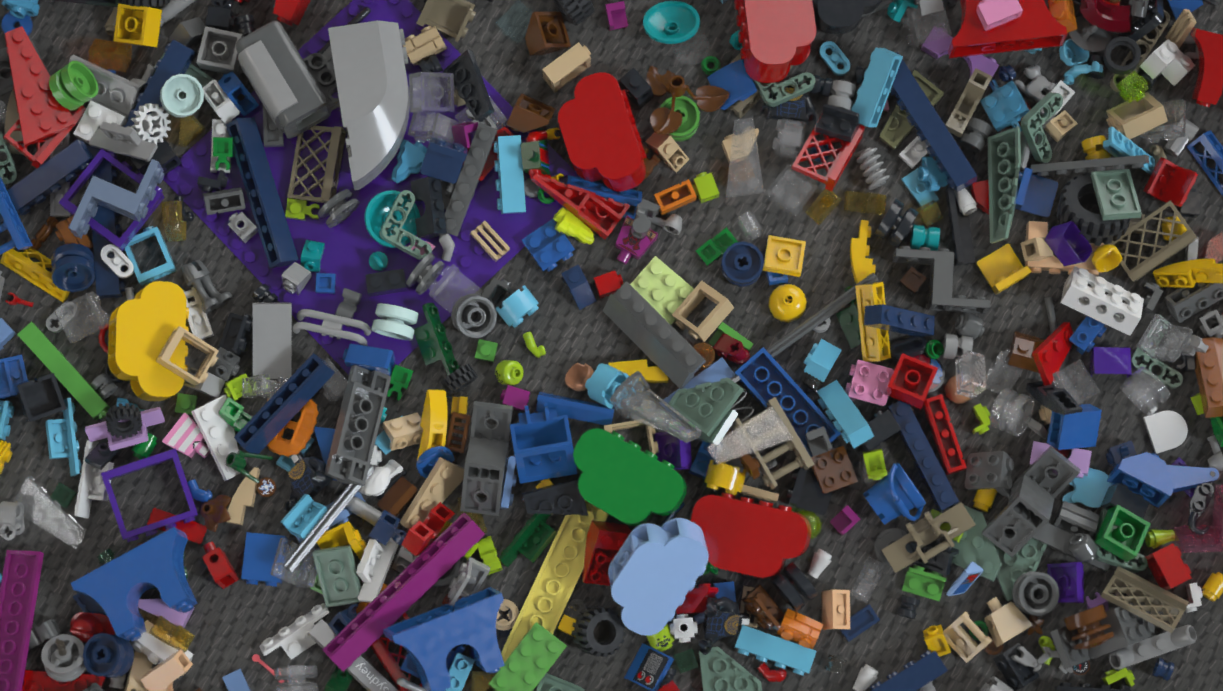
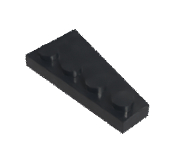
M467 49L442 72L449 77V82L457 89L460 98L464 99L465 105L475 120L482 122L494 112L474 53Z

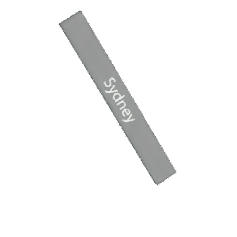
M322 619L307 633L322 648L336 637L333 630ZM361 655L346 669L367 691H398Z

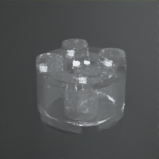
M784 118L782 120L778 119L776 126L778 138L774 137L773 149L776 156L793 159L798 157L804 144L805 135L802 131L806 129V122Z

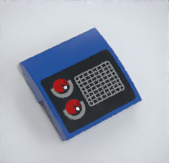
M642 643L624 678L649 691H658L674 659Z

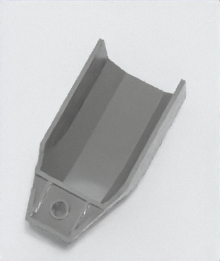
M377 20L328 28L343 127H346L347 132L345 140L355 190L366 186L386 168L399 149L408 124L410 96L405 64H408L406 47H402L406 45L403 29H399L398 23Z

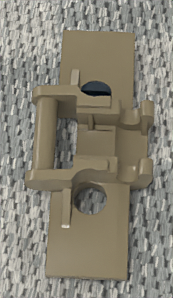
M962 502L934 519L929 511L924 513L925 517L915 524L909 522L905 525L909 534L881 550L895 573L920 558L926 564L930 558L949 547H954L952 539L976 525ZM942 523H949L951 529L949 532L942 531L940 525ZM940 537L945 538V541L924 554L921 551L922 548Z

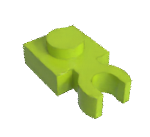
M288 198L285 216L288 219L305 220V216L309 215L312 219H319L318 215L312 214V210L320 209V206L318 204L307 206L306 200Z

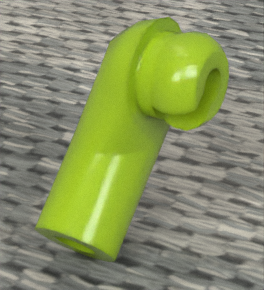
M531 332L523 334L526 347L535 357L541 358L540 356L546 354L543 345L536 346Z
M1041 636L1038 642L1041 648L1048 647L1052 651L1056 650L1050 637ZM1053 657L1047 659L1044 664L1050 665Z

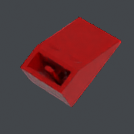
M591 521L586 537L583 583L611 586L608 576L609 565L632 532L626 524Z

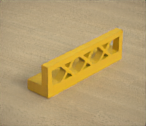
M32 247L23 249L24 252H17L12 248L3 253L0 261L1 264L64 303L67 300L70 292L58 288L53 283L52 272L46 270V268H52L51 259ZM30 258H37L39 262H33Z
M876 282L873 284L856 285L863 361L875 362L889 359L891 354L888 330H880L864 325L865 306L886 305L883 282Z

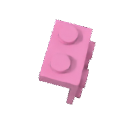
M857 360L855 365H851L849 375L852 376L851 383L847 382L845 392L851 401L858 399L885 406L888 399L886 390L894 370Z

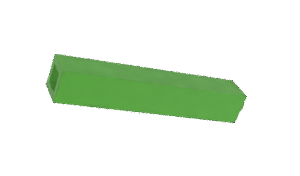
M30 322L17 334L43 364L54 373L55 377L93 419L97 421L106 417V413H108V409L111 407L33 322Z

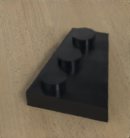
M579 478L522 493L527 513L588 516L585 500L578 488Z

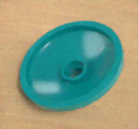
M680 1L658 3L652 6L643 18V27L646 34L653 40L664 44L684 42L693 37L700 26L698 12L689 4Z
M394 190L384 191L374 196L368 203L364 215L365 226L370 236L377 243L390 248L396 247L381 238L380 229L397 195L400 193ZM407 195L401 197L404 199L402 205H400L399 207L403 208L405 203L410 202L407 200ZM415 203L402 229L416 236L415 219L420 218V213ZM394 211L393 218L396 221H400L402 214L399 211ZM393 224L389 229L385 230L388 237L393 235L391 233L392 228L395 226ZM408 237L401 238L403 246L410 242Z

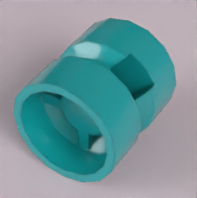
M913 225L910 240L911 249L919 250L920 247L930 248V251H938L940 228L928 227V229H925L924 226Z

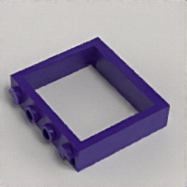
M101 149L59 201V204L69 213L75 215L78 207L70 201L104 159L139 185L144 175L139 172L135 174L131 171L132 167L125 161L120 163L116 160L117 156L113 152H106ZM156 186V195L153 201H149L147 205L148 212L146 217L141 218L140 222L134 220L120 238L92 217L88 224H90L92 230L123 251L165 198L161 193L163 190Z
M176 448L101 473L123 541H135L139 539V535L146 533V536L158 533L157 529L165 527V530L176 527V523L180 521L186 524L194 521V517L198 516ZM173 459L190 511L127 532L109 480Z

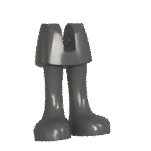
M199 259L182 266L184 279L188 286H194L202 302L204 313H210L214 309H219L233 298L230 292L219 293L209 277L210 272Z

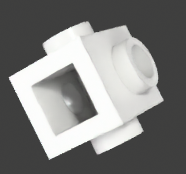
M688 614L677 615V619H673V623L670 624V634L674 635L675 639H679V643L691 642L690 638H694V633H698L697 621L693 622V617L689 618ZM682 624L687 625V631H681L680 626Z

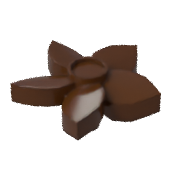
M1030 614L1028 620L1032 626L1028 629V635L1033 634L1035 631L1042 635L1043 631L1040 626L1044 624L1045 620H1037L1036 615Z

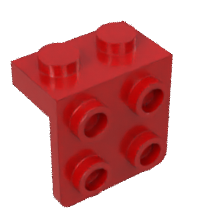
M1160 157L1143 191L1160 201L1167 203L1171 200L1175 206L1181 207L1186 201L1192 186L1195 184L1198 174L1195 171L1179 167L1169 160Z

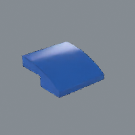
M743 59L735 61L707 77L711 86L722 88L730 93L729 98L720 108L726 110L738 100H746L757 92L753 79L745 70Z

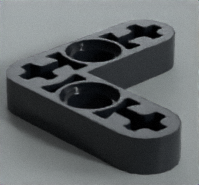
M1149 0L1146 17H1141L1131 26V32H1121L1117 37H1129L1136 42L1156 28L1164 18L1163 0ZM1119 45V47H1121L1122 49L1128 48L1126 46Z

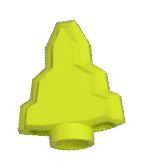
M562 207L553 217L557 222L555 230L559 233L562 232L567 236H572L583 244L591 245L594 242V234L591 229L569 210Z

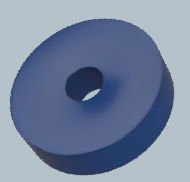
M8 12L3 17L1 26L4 34L16 29L14 24L17 22L20 23L19 27L23 26L28 36L32 32L33 23L30 16L25 15L23 19H19Z

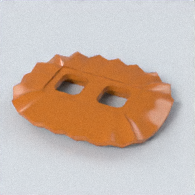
M312 398L300 409L301 416L298 422L289 421L267 444L271 452L289 457L297 455L301 450L305 449L311 434L314 432V426L317 423V416L319 414L317 404ZM287 428L294 430L290 440L282 438Z

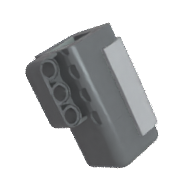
M271 21L237 41L236 50L243 72L277 128L282 129L288 139L324 121L331 116L332 110L340 106L339 98L332 97L333 93L338 92L336 77L325 57L320 53H313L302 59L279 21ZM316 61L322 62L319 67L313 66V63ZM324 77L332 78L331 81L327 83L322 81Z

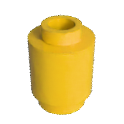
M995 489L977 490L973 500V507L988 512L989 508L993 505L997 491Z
M1220 572L1216 574L1211 573L1202 587L1203 596L1212 602L1219 599L1223 593V574Z

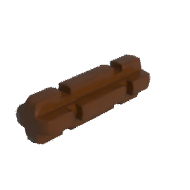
M53 216L46 220V225L43 224L35 235L36 238L31 240L33 245L31 247L33 249L39 250L42 246L41 243L45 242L52 233V228H55L56 224L59 223Z

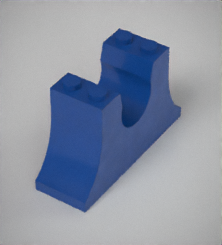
M176 527L163 532L70 583L74 591L95 599L107 614L116 635L128 641H135L142 637L141 634L146 632L144 618L138 610L139 599L146 590L158 588L162 600L168 607L180 613L189 612L193 609L194 605L198 604L184 572L183 556L188 538L185 532Z
M492 587L458 599L453 606L448 603L383 629L385 637L396 644L402 645L409 653L417 669L422 687L427 691H446V689L451 687L450 674L446 668V658L450 650L457 645L467 644L469 656L475 660V665L487 673H495L500 670V667L505 666L496 637V618L504 599L502 593Z

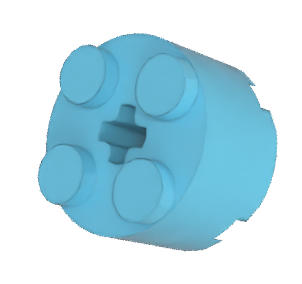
M525 285L521 288L522 292L518 289L504 300L501 309L499 306L495 308L509 327L513 326L516 328L523 322L524 319L522 317L528 314L530 316L539 308L537 306L539 302Z
M601 363L597 366L591 378L586 381L585 388L588 389V395L592 400L611 409L613 406H620L629 394L627 386L628 383L631 384V380L628 374L610 365Z

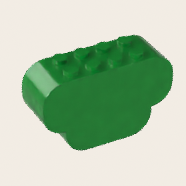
M595 428L586 431L580 437L574 448L573 457L577 467L583 471L579 478L578 488L581 496L586 501L630 526H639L647 523L653 514L667 516L679 509L686 497L687 486L683 477L674 470L675 466L664 459L662 462L658 461L657 455L648 450L645 453L642 452L638 444L631 440L628 443L623 441L625 438L615 431L609 433L606 430Z

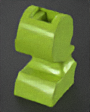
M491 536L481 539L478 542L480 544L478 550L483 564L490 567L488 575L502 571L503 568L497 557V550L494 547Z

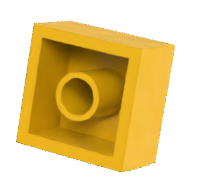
M118 4L114 42L157 47L162 10L144 6L137 7L135 5Z

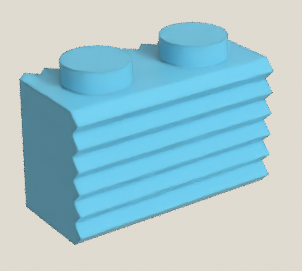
M821 339L819 344L814 343L804 361V364H806L804 372L824 382L841 349Z

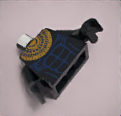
M792 86L784 88L785 92L789 94L795 91ZM805 93L775 107H770L764 102L758 115L760 117L761 114H766L767 119L803 124L806 121V125H809V121H814L815 125H817L818 118L810 96L805 95ZM770 94L769 99L772 98L773 100H775L776 96Z
M301 452L291 456L295 464L288 472L292 491L290 498L284 503V510L290 511L304 494H308L313 499L333 480V478L324 475L326 469L325 462L315 456L304 458Z
M725 596L720 599L708 597L703 621L706 639L699 641V651L703 655H707L711 651V646L718 640L727 636H735L738 625H749V613H740L738 603Z

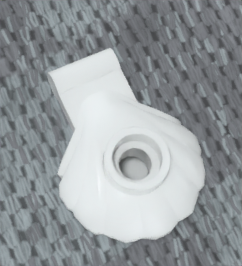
M394 459L389 460L383 467H375V471L366 480L365 486L359 489V492L366 496L381 495L389 485L391 478L401 473L403 467Z

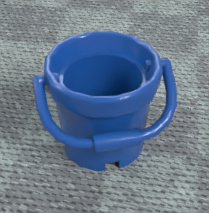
M899 463L893 464L887 476H884L883 479L863 493L884 525L900 515L906 516L911 521H916L921 516L923 507L926 504V501ZM918 508L915 516L909 514V510Z

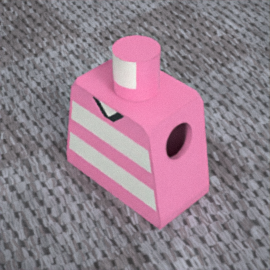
M186 413L181 416L162 440L169 447L176 448L177 451L190 458L196 452L203 458H206L210 453L208 446L204 444L205 440L198 425Z

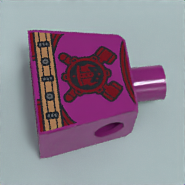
M626 216L615 247L621 250L616 260L624 265L627 264L631 256L639 260L658 238V233L649 229L648 234L644 238H635L631 234L634 219Z

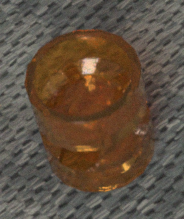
M704 342L693 346L706 360L698 370H705L714 363L715 352L712 346Z

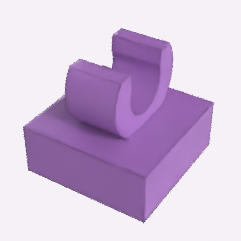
M1098 592L1095 593L1096 599L1090 600L1088 596L1086 597L1087 610L1103 604L1105 612L1109 611L1108 600L1102 598Z

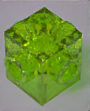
M1133 71L1116 85L1120 90V96L1129 103L1134 100L1136 102L1140 101L1146 96L1144 92L1149 89L1147 81L1142 76H1139L1136 71Z

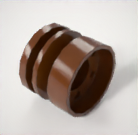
M1103 604L1063 618L1068 631H1078V634L1074 635L1071 640L1081 638L1082 643L1074 645L1075 650L1090 649L1105 643L1115 636L1113 632L1107 634L1103 632L1104 629L1111 627L1110 624H1100V621L1107 617Z

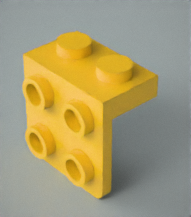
M349 521L325 531L316 542L320 549L351 545V549L354 550L360 561L367 546L365 540H362L359 531L355 530Z

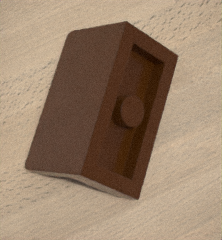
M402 476L377 503V506L397 517L419 490Z

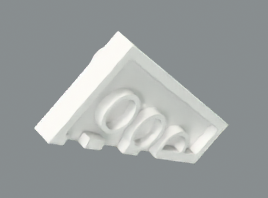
M226 394L191 411L224 481L240 474V472L227 467L225 463L227 456L231 452L237 454L239 451L237 441L234 438V428L218 413L227 399Z

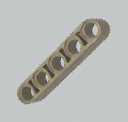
M1164 11V24H1159L1150 31L1154 39H1148L1145 35L1136 41L1139 48H1142L1144 54L1140 55V61L1136 68L1128 74H1114L1110 86L1114 91H1124L1131 82L1140 65L1144 62L1168 25L1170 15L1167 11ZM1132 50L1129 51L1120 66H1126V63H1131L1133 60ZM1116 79H1122L1124 85H1118Z

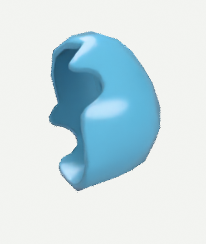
M1072 39L1064 41L1059 49L1060 59L1070 67L1081 65L1087 62L1090 57V52L1077 46Z

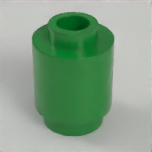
M148 433L149 441L135 444L131 450L134 451L133 456L140 460L150 457L157 445L156 441L158 438Z

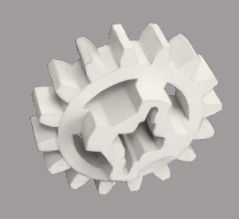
M149 103L145 104V106H139L140 111H134L136 118H131L135 122L131 127L135 128L141 140L155 143L156 145L157 143H162L163 138L168 137L166 131L171 130V128L167 127V124L171 123V120L166 119L169 114L163 113L164 107H159L158 104Z

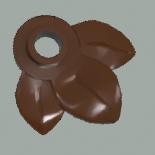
M219 495L214 500H208L203 503L200 512L202 517L205 518V526L208 530L216 532L218 523H224L231 519L226 509L231 503V497Z

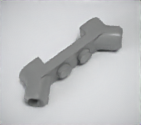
M1185 625L1174 629L1173 633L1168 631L1111 652L1109 654V662L1114 669H1123L1195 643L1197 640L1196 631L1191 625Z

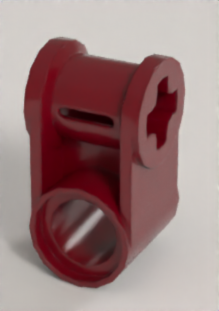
M725 333L721 335L712 348L713 352L721 358L723 357L739 365L745 364L750 358V353L744 348L743 343Z

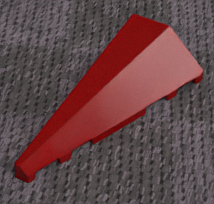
M538 173L531 179L604 240L610 235L630 207L629 204H622L614 201L612 198H605L570 184L566 185L558 182L556 179L540 176Z

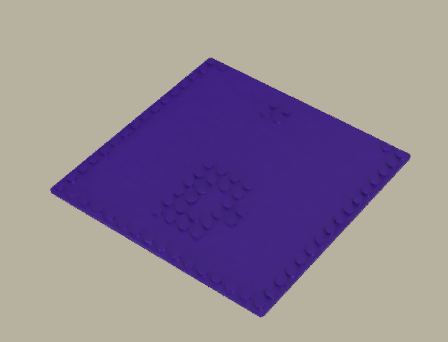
M352 0L306 42L298 52L302 59L317 53L330 40L328 28L347 25L365 7H369L371 12L360 23L377 20L398 23L399 29H403L404 38L410 35L417 36L421 34V30L429 25L424 24V26L416 24L421 13L409 0ZM439 32L447 49L436 54V57L444 70L461 54ZM408 57V64H405L409 87L410 111L403 140L405 139L413 145L418 141L426 148H428L431 137H439L445 139L446 142L454 144L451 126L473 121L467 116V106L465 104L459 107L451 105L449 92L453 90L449 88V77L444 75L442 71L432 73V76L426 79L419 65L413 66ZM482 76L494 112L489 117L498 130L505 126L515 136L521 135V143H525L528 134L535 132V130L524 133L521 131L516 132L506 125L513 107ZM254 90L251 95L259 106L246 116H243L240 112L232 121L236 118L254 117L264 146L263 104ZM338 92L333 93L332 97L339 98ZM340 106L332 110L330 117L315 125L333 128L337 126L342 127L346 131V127H343ZM212 129L180 158L182 164L164 175L163 178L178 196L184 198V202L262 284H266L270 288L271 293L277 295L280 303L291 302L292 316L298 322H308L321 326L323 320L304 317L302 321H299L297 319L298 311L311 309L335 315L339 304L344 300L342 296L344 288L362 294L353 319L365 322L371 329L374 320L382 319L375 314L377 304L379 303L396 305L417 312L419 314L417 323L408 325L416 329L428 323L422 305L433 302L439 310V317L443 324L451 316L452 308L459 298L467 294H475L525 247L521 241L523 238L552 220L562 207L565 208L556 200L545 204L538 199V196L529 198L525 195L526 212L501 214V210L497 209V199L500 198V192L496 191V179H499L498 172H495V168H493L481 182H478L458 236L449 234L455 243L451 261L441 259L444 249L439 242V236L431 239L420 238L435 246L432 250V254L435 256L432 265L439 261L445 264L433 284L421 295L416 293V288L419 284L416 283L412 287L407 286L408 291L370 297L367 290L366 274L404 269L407 282L410 274L421 260L414 258L397 247L390 248L377 243L370 236L365 226L364 215L366 207L370 200L381 192L389 190L399 192L404 190L411 191V181L430 176L419 172L418 174H411L402 182L395 183L391 178L393 169L398 163L397 155L400 152V149H398L390 163L375 179L361 189L355 190L345 140L336 194L349 189L352 193L349 200L356 198L360 203L357 209L348 218L332 228L326 225V221L330 216L322 219L319 216V219H312L309 215H306L305 220L286 218L299 259L295 262L301 265V254L306 240L325 243L320 262V271H310L311 279L301 293L297 295L296 293L290 294L283 288L284 285L282 283L281 275L292 264L284 267L270 268L259 232L248 242L244 243L228 226L230 223L229 218L234 213L240 214L243 212L257 227L234 151L233 157H231L230 173H225L226 177H228L227 186L222 190L241 187L245 209L223 213L216 212V214L207 215L203 199V193L205 192L201 191L198 187L197 181L199 176L218 180L220 171L214 173L210 169ZM312 130L304 131L303 138L305 141H308L315 134ZM476 131L470 132L471 142L473 141ZM283 132L284 146L264 147L284 214H286L287 197L298 135L288 139ZM325 132L319 136L324 144L331 139L332 132ZM317 138L309 146L313 151H316L322 144ZM547 143L551 177L563 174L564 177L559 178V181L566 184L568 175L580 178ZM307 146L300 152L303 160L312 154ZM326 149L317 154L321 162L328 157ZM313 157L306 164L312 170L319 162ZM303 165L297 170V175L301 178L309 171ZM321 167L313 174L320 180L325 175V170ZM523 170L525 182L530 176ZM310 175L303 183L309 188L316 181ZM301 183L294 188L293 195H300L305 191ZM318 185L310 192L313 197L321 198L322 189ZM544 192V197L548 198L549 194ZM307 201V206L318 204L321 209L325 203ZM415 201L414 203L419 210L420 217H422L425 213V203ZM313 209L312 214L318 215L320 209ZM484 221L510 247V250L496 262L470 234ZM244 222L238 224L239 228L244 226ZM483 228V230L503 251L504 249L498 244V242L488 233V231L485 228ZM478 232L477 234L481 237V239L491 248V250L496 255H498L499 253L482 236V234ZM372 253H384L388 258L387 268L382 271L373 270L369 264V258ZM316 273L336 274L335 294L315 292ZM342 325L343 331L363 336L367 340V346L394 351V366L395 364L399 365L418 347L415 335H413V340L411 341L383 336L372 330L371 334L366 336L360 328ZM307 330L349 375L351 367H347L344 362L345 360L342 359L345 348L348 349L350 344H360L353 340L344 338L340 340L335 336L331 338L329 335L322 336V333Z

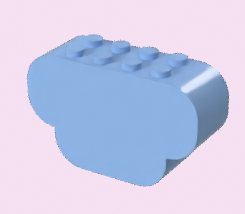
M674 518L664 523L662 527L651 523L639 525L632 530L610 563L608 576L611 584V594L615 602L620 605L623 624L629 630L646 636L660 632L667 622L673 619L675 610L683 604L688 591L694 588L698 576L704 573L708 562V550L704 533L697 524L684 518Z

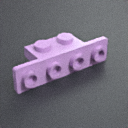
M160 407L141 411V431H138L137 435L132 434L130 438L127 435L126 439H122V436L116 438L115 435L111 436L107 431L106 421L86 426L85 432L90 442L108 438L109 448L113 451L149 441L147 427L163 423L165 419ZM124 419V420H120V421H118V422H127V421H129V420Z

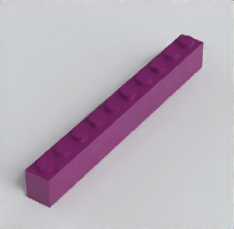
M463 513L322 650L344 672L372 643L381 637L384 633V628L392 626L404 612L408 611L441 576L450 570L474 544L480 541L485 533L469 516Z

